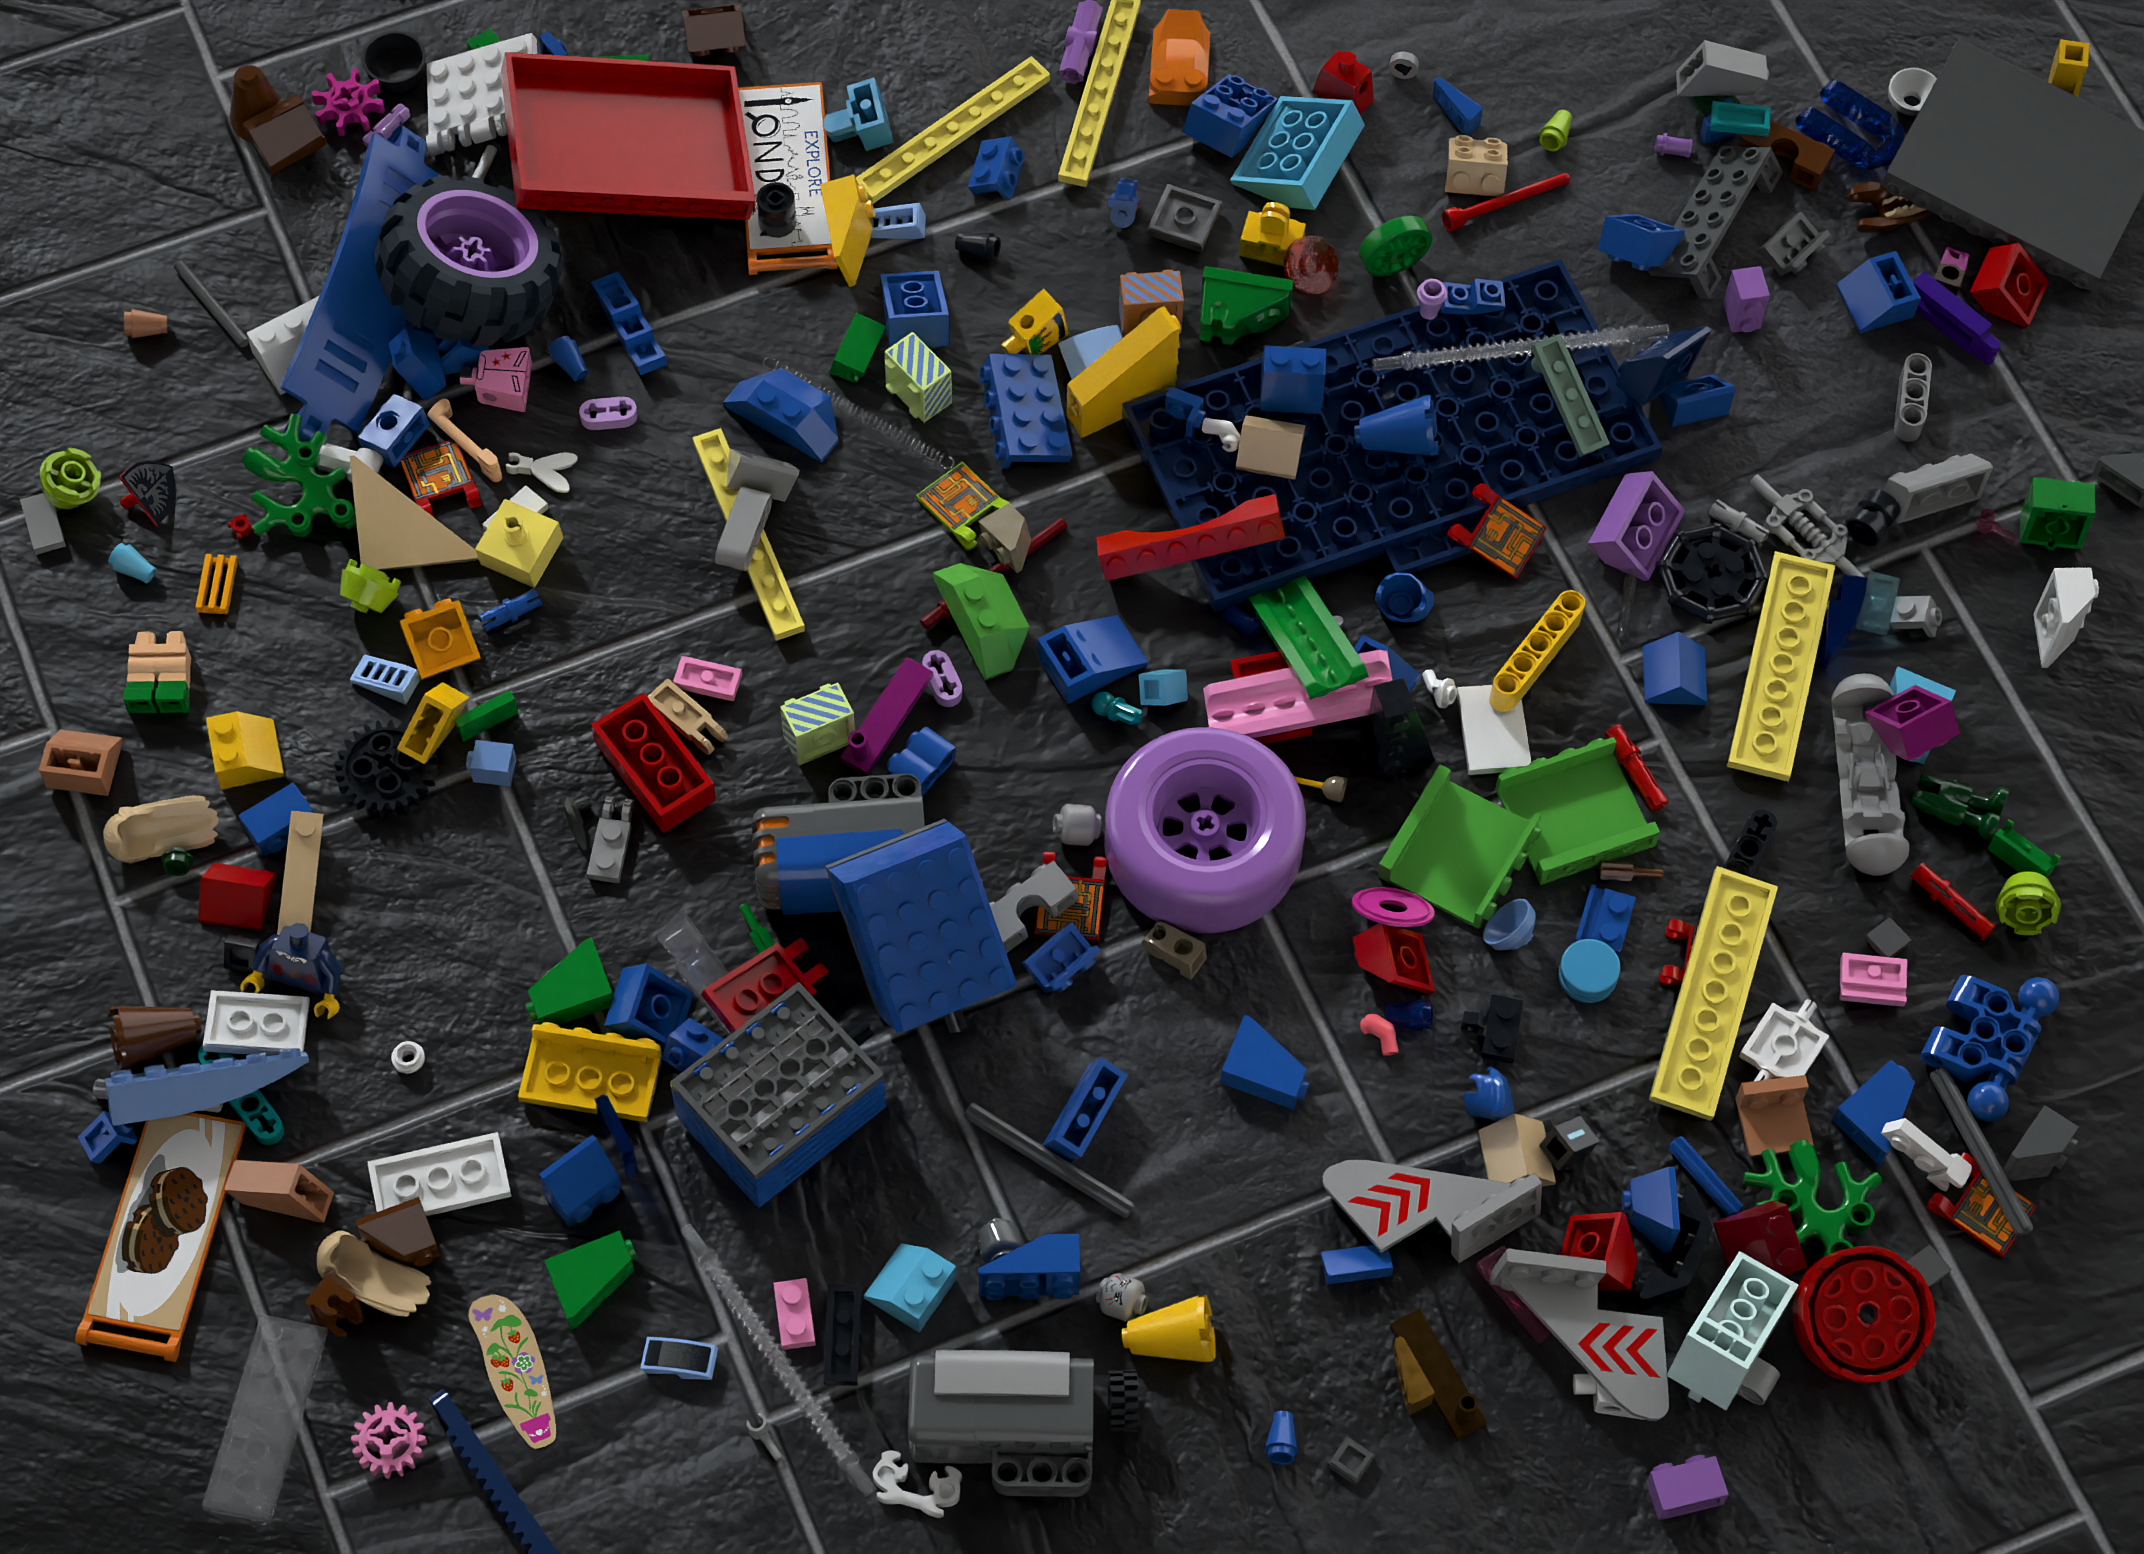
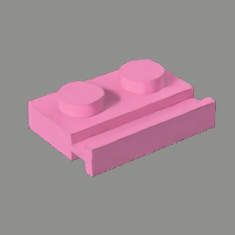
M1842 953L1840 958V1000L1904 1007L1907 1001V959Z

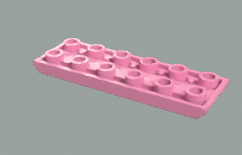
M1375 650L1358 654L1366 667L1369 677L1311 700L1290 668L1209 684L1203 688L1209 727L1235 731L1251 738H1257L1369 715L1373 686L1392 681L1388 652Z

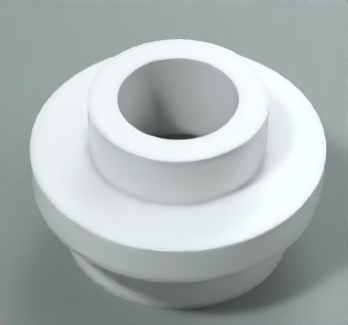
M402 1042L392 1052V1063L401 1073L409 1074L416 1072L425 1061L422 1047L414 1042ZM407 1055L414 1056L411 1062L403 1061Z

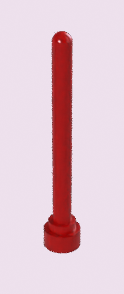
M1562 173L1465 209L1456 207L1445 209L1441 213L1443 225L1449 233L1462 229L1467 220L1566 185L1570 182L1571 177L1568 173Z

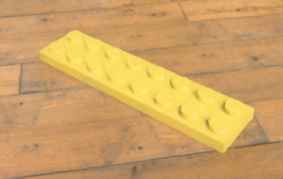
M1775 551L1727 767L1789 782L1835 565Z
M1718 866L1714 870L1649 1097L1650 1101L1709 1121L1714 1118L1778 886Z

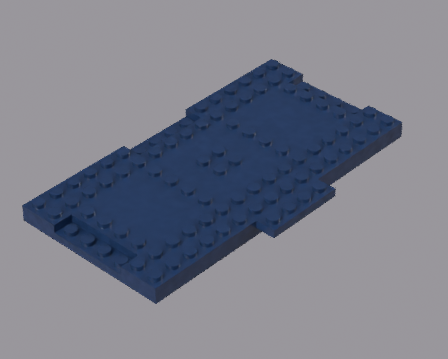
M1562 259L1494 280L1503 282L1506 307L1501 311L1482 314L1441 313L1440 307L1438 315L1434 319L1429 320L1421 316L1419 305L1295 346L1299 348L1326 349L1325 381L1320 414L1260 411L1262 358L1174 387L1204 398L1203 411L1207 412L1206 418L1232 422L1240 436L1246 415L1306 425L1296 479L1236 470L1238 449L1233 452L1225 451L1222 448L1224 444L1219 435L1203 433L1202 428H1196L1192 437L1186 436L1187 420L1174 418L1165 412V397L1169 389L1122 404V418L1144 465L1148 464L1178 529L1192 527L1213 520L1235 509L1245 501L1276 494L1284 527V539L1191 561L1214 612L1246 602L1248 597L1257 593L1275 591L1303 575L1310 580L1380 555H1384L1392 573L1412 574L1473 553L1469 548L1450 539L1447 536V532L1451 526L1460 524L1471 534L1473 533L1489 507L1488 504L1472 496L1475 486L1481 483L1486 484L1496 494L1517 508L1660 459L1663 447L1639 402L1615 385L1620 376V373H1618L1619 365ZM1560 333L1610 443L1608 446L1582 457H1579L1543 374L1534 371L1531 365L1532 359L1535 357L1531 346ZM1425 395L1432 396L1431 400L1434 403L1438 431L1434 438V441H1438L1439 445L1438 456L1363 449L1362 443H1356L1354 426L1360 425L1359 421L1361 418Z

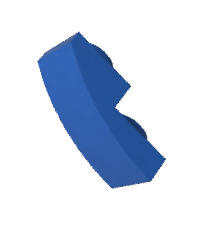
M1474 279L1471 285L1442 282L1447 290V297L1441 306V313L1482 314L1501 311L1506 307L1504 286L1501 281Z

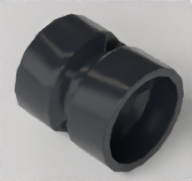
M780 182L764 185L758 191L756 198L760 230L770 237L780 238L787 236L795 229L797 222L794 192L788 185Z
M1876 488L1870 489L1860 500L1858 507L1845 520L1844 526H1846L1848 534L1855 541L1866 546H1875L1885 535L1887 528L1900 515V505L1889 493Z

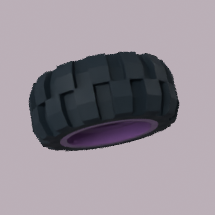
M448 175L430 178L422 186L416 184L403 193L387 211L374 250L375 269L382 291L392 306L399 305L402 308L403 317L419 329L426 326L436 331L435 337L456 343L457 339L470 340L472 346H492L499 338H502L507 343L521 337L541 322L551 307L563 269L561 250L553 228H547L546 218L538 209L516 208L514 191L502 185H499V188L484 184V179L463 176L460 181L451 180Z

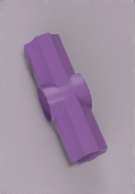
M1085 0L1084 2H1079L1072 27L1069 26L1064 45L1065 53L1059 70V77L1063 78L1067 83L1076 84L1083 81L1089 59L1094 56L1098 39L1097 31L1103 14V7L1098 5L1096 1Z

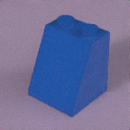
M1265 346L1262 355L1260 411L1320 414L1325 381L1326 349Z

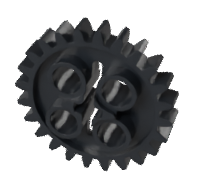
M378 720L376 721V729L373 730L365 724L364 734L361 735L353 731L355 741L344 740L346 750H338L337 753L340 761H335L334 765L336 771H338L335 773L337 783H339V791L341 794L345 793L347 803L354 801L357 811L366 806L367 815L369 816L375 809L379 810L380 817H384L386 810H391L393 816H397V808L402 807L408 813V804L412 802L420 806L418 796L429 797V791L426 786L434 787L436 785L433 777L439 773L436 766L438 763L436 754H433L427 763L423 764L397 750L407 729L404 721L398 728H395L393 720H389L387 727H382ZM380 747H389L386 751H377ZM409 761L415 762L412 766L409 767L402 766L404 763ZM363 770H370L366 775H358ZM389 785H395V786H396V787H395L394 789H392V790H388V791L383 790L386 786H389Z

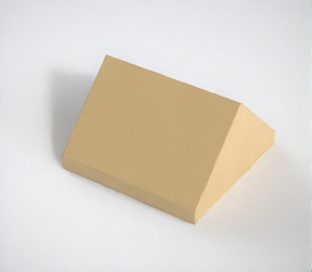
M1246 415L1242 424L1235 469L1296 479L1306 425Z
M1514 1113L1478 1131L1488 1180L1512 1184L1518 1178H1527L1535 1173L1541 1180L1542 1186L1555 1185L1556 1181L1552 1162L1539 1146L1546 1137L1542 1121Z

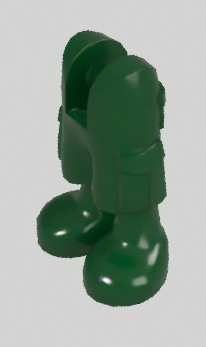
M1922 774L1917 783L1918 788L1922 791H1916L1913 794L1911 803L1921 809L1922 812L1935 815L1941 821L1956 827L1964 823L1978 831L1984 840L1992 841L2010 789L1999 787L1990 796H1980L1973 794L1974 788L1972 785L1958 782L1957 780H1946ZM1967 807L1977 810L1985 815L1970 812L1967 810Z

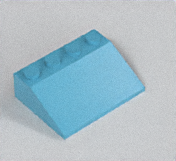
M1280 96L1231 177V183L1290 208L1315 210L1365 126L1353 101Z

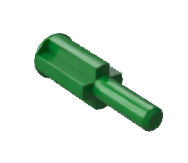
M742 904L739 909L752 931L749 933V937L760 954L775 943L767 928H762L759 925L749 905Z

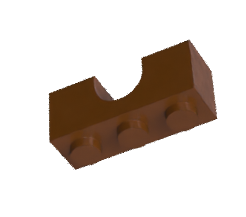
M1770 119L1768 137L1744 134L1740 142V146L1771 147L1775 156L1781 155L1789 158L1794 164L1789 180L1815 192L1828 172L1835 153V149L1828 147L1826 144L1817 142L1802 135L1799 131L1791 130L1778 124L1773 119Z

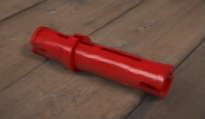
M1621 724L1612 726L1604 735L1607 739L1615 738L1616 746L1614 750L1617 754L1616 759L1618 763L1624 765L1646 800L1652 812L1661 810L1669 803V800L1640 756V749L1638 746L1633 745Z
M1924 862L1913 871L1910 878L1914 879L1931 894L1930 899L1934 902L1939 901L1960 921L1974 931L1980 939H1986L1995 929L1996 925L1951 887L1952 883L1948 879L1945 881L1941 879ZM1932 881L1933 883H1935L1942 891H1944L1949 897H1951V899H1948L1945 895H1943L1930 882ZM1955 904H1959L1964 910H1966L1971 916H1973L1976 919V921H1973Z

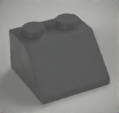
M2044 1105L2002 1169L2008 1181L2046 1177L2054 1166L2060 1170L2078 1142L2073 1136L2079 1127Z

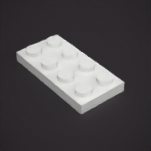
M498 1132L367 1162L377 1212L417 1197L421 1200L426 1216L512 1197Z

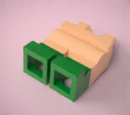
M170 631L167 633L166 644H156L154 633L138 632L135 644H129L130 656L128 659L127 684L123 692V702L128 713H157V705L161 713H189L191 655L186 645L184 633L182 631ZM136 702H148V703H147V704H144V705H140V704H137ZM168 702H179V703H178V704H170V703H168Z

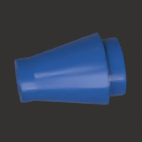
M562 336L549 346L550 357L571 376L573 381H579L587 376L589 371L584 364L575 340H571L569 336Z
M1278 1411L1273 1414V1422L1264 1449L1267 1459L1279 1465L1292 1463L1298 1454L1293 1424L1294 1416L1287 1411Z

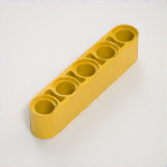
M1574 590L1562 592L1497 673L1489 696V703L1495 710L1508 712L1514 709L1577 629L1585 607V599L1579 592Z

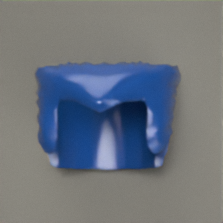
M1396 572L1387 575L1379 583L1375 594V601L1380 611L1391 621L1416 622L1424 619L1434 606V595L1412 574Z
M1488 1067L1489 1075L1472 1074L1469 1079L1476 1081L1475 1087L1478 1091L1476 1093H1464V1105L1467 1115L1497 1122L1514 1114V1104L1507 1079L1498 1070Z

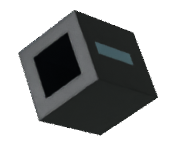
M1578 1116L1555 1126L1539 1146L1556 1169L1560 1171L1585 1160L1600 1140L1583 1118Z

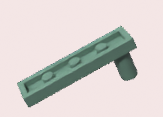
M1561 333L1532 345L1531 349L1535 356L1531 362L1534 371L1543 374L1579 457L1608 446L1610 444Z

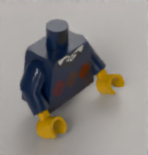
M296 923L291 926H284L279 935L273 934L260 945L251 967L254 971L241 983L240 989L242 992L250 982L256 987L255 993H259L265 983L262 974H266L267 979L321 996L324 995V999L314 1007L316 1017L324 1013L325 1007L329 1012L328 1019L337 1014L340 1007L334 995H337L339 991L342 967L331 952L328 940L325 937L310 933L306 925Z

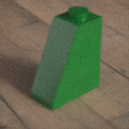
M589 938L583 941L528 990L530 1002L526 1003L525 1006L531 1022L537 1020L539 1025L545 1022L561 1025L610 1008L613 994L593 939Z
M620 1230L544 1260L570 1330L577 1328L634 1272L632 1259L637 1258L631 1240L624 1241Z

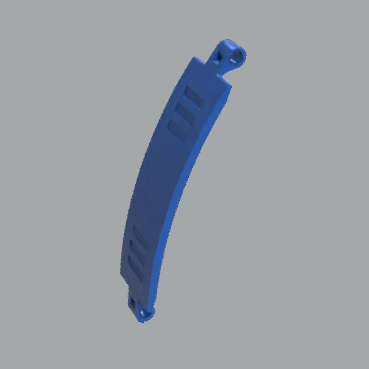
M399 125L392 132L388 141L376 133L371 136L340 243L314 311L280 388L304 403L298 412V415L302 416L299 431L301 442H310L316 431H320L325 435L332 420L354 433L359 431L392 358L388 343L403 330L406 319L403 317L402 308L399 305L392 306L382 291L375 269L374 250L386 213L393 206L394 201L414 185L419 184L422 186L428 179L441 177V175L424 164L426 141L402 125ZM287 424V426H286V427H285V429H284V432H283V433H285V432H286V430H287V427H288V424Z

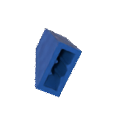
M1244 1015L1222 1068L1220 1083L1293 1110L1298 1099L1304 1100L1310 1082L1305 1081L1307 1069L1250 1016Z
M1890 1060L1837 1108L1832 1119L1879 1166L1885 1161L1892 1146L1890 1141L1881 1132L1886 1123L1902 1119L1915 1081L1912 1080L1910 1073L1903 1066H1897Z

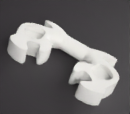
M885 1451L882 1453V1459L873 1470L874 1483L885 1492H877L878 1501L884 1504H902L920 1509L927 1515L935 1518H942L944 1516V1510L939 1508L953 1506L959 1501L962 1474L956 1468L946 1466L945 1474L948 1477L941 1479L937 1477V1472L934 1471L929 1480V1488L934 1493L928 1496H921L903 1491L897 1485L898 1482H905L908 1476L907 1463L901 1468L894 1464L901 1460V1454L897 1451Z

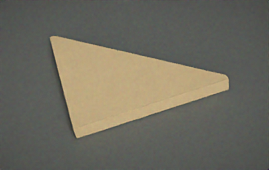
M350 456L361 563L379 571L479 560L474 548L356 456Z

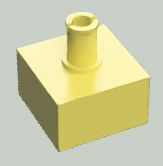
M504 499L475 551L481 565L535 588L564 537L559 522Z

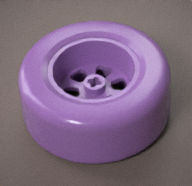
M1213 727L1187 728L1170 732L1150 741L1136 751L1122 766L1111 786L1106 805L1104 847L1109 870L1116 885L1127 900L1140 912L1156 922H1164L1178 930L1192 933H1219L1238 929L1270 912L1282 900L1293 884L1300 867L1305 838L1306 811L1299 785L1287 765L1273 751L1251 737L1235 731ZM1199 800L1200 809L1192 813L1186 812L1179 806V804ZM1213 801L1227 805L1232 810L1225 815H1220L1212 810ZM1172 819L1182 823L1183 832L1174 836H1165L1163 834L1164 820ZM1239 823L1246 825V839L1244 841H1237L1229 838L1226 835V828ZM1185 845H1190L1198 853L1195 860L1185 857L1176 851ZM1222 847L1231 856L1210 861L1209 851Z

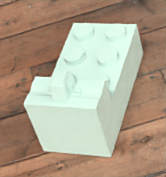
M1739 1251L1688 1332L1667 1376L1690 1389L1688 1397L1698 1403L1704 1397L1727 1410L1799 1285Z

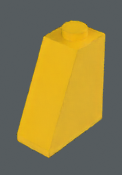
M443 682L425 693L397 750L426 764L456 725L454 719L462 714L470 697Z

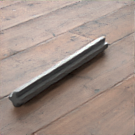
M1943 1067L1937 1068L1930 1074L1935 1088L2014 1233L2021 1237L2027 1235L2033 1230V1224L1948 1069Z
M971 1103L965 1111L964 1117L1116 1214L1123 1218H1127L1134 1208L1132 1201L979 1105Z

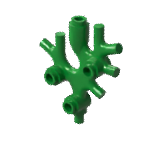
M290 414L285 433H279L268 425H264L260 431L262 437L287 451L288 459L286 461H279L261 449H253L252 447L248 448L242 457L241 463L245 465V469L258 477L272 482L294 481L303 490L301 500L292 506L281 505L258 490L254 492L251 501L266 510V517L252 526L258 536L276 525L288 526L289 531L294 536L305 537L312 531L313 516L319 513L329 515L337 527L347 528L350 531L353 528L357 530L356 513L352 504L346 499H337L332 490L333 486L346 478L347 475L341 467L326 475H319L315 472L314 469L320 463L318 451L327 439V436L320 431H316L310 442H301L299 439L301 415ZM310 451L311 455L309 457H301L303 452ZM341 508L347 510V512L344 515L336 514L337 511ZM296 518L304 519L300 525L294 524V520Z
M1799 1140L1789 1146L1790 1151L1788 1155L1797 1176L1796 1183L1789 1184L1785 1181L1774 1149H1767L1761 1153L1767 1169L1766 1173L1744 1172L1743 1185L1765 1188L1772 1193L1771 1199L1755 1203V1207L1772 1200L1787 1204L1791 1218L1796 1213L1802 1218V1225L1796 1231L1800 1245L1811 1237L1817 1238L1826 1249L1824 1257L1836 1251L1853 1248L1851 1243L1843 1238L1845 1230L1853 1235H1862L1868 1231L1875 1213L1872 1206L1865 1202V1199L1873 1189L1883 1182L1882 1177L1877 1172H1873L1863 1181L1857 1182L1853 1180L1846 1162L1837 1163L1834 1165V1169L1843 1190L1844 1200L1841 1206L1835 1210L1823 1209L1816 1201V1193L1821 1182L1820 1163L1814 1146L1809 1144L1808 1140Z

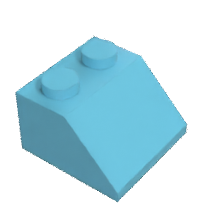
M901 1243L865 1293L864 1299L920 1333L956 1281V1265L928 1248Z

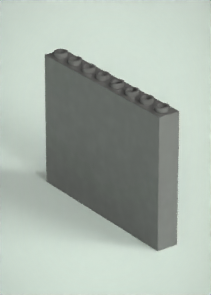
M1958 39L1880 186L1887 189L1893 195L1901 196L1913 202L1918 208L1927 209L1939 215L1944 221L1953 222L1965 228L1972 235H1979L1991 241L1996 247L2019 243L2036 265L2044 268L2052 275L2060 276L2072 282L2078 288L2091 292L2099 281L2144 193V130Z

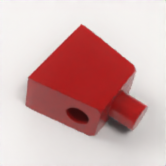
M1336 51L1321 68L1313 88V93L1323 99L1352 100L1361 116L1374 101L1372 71L1367 66L1358 62L1353 52Z

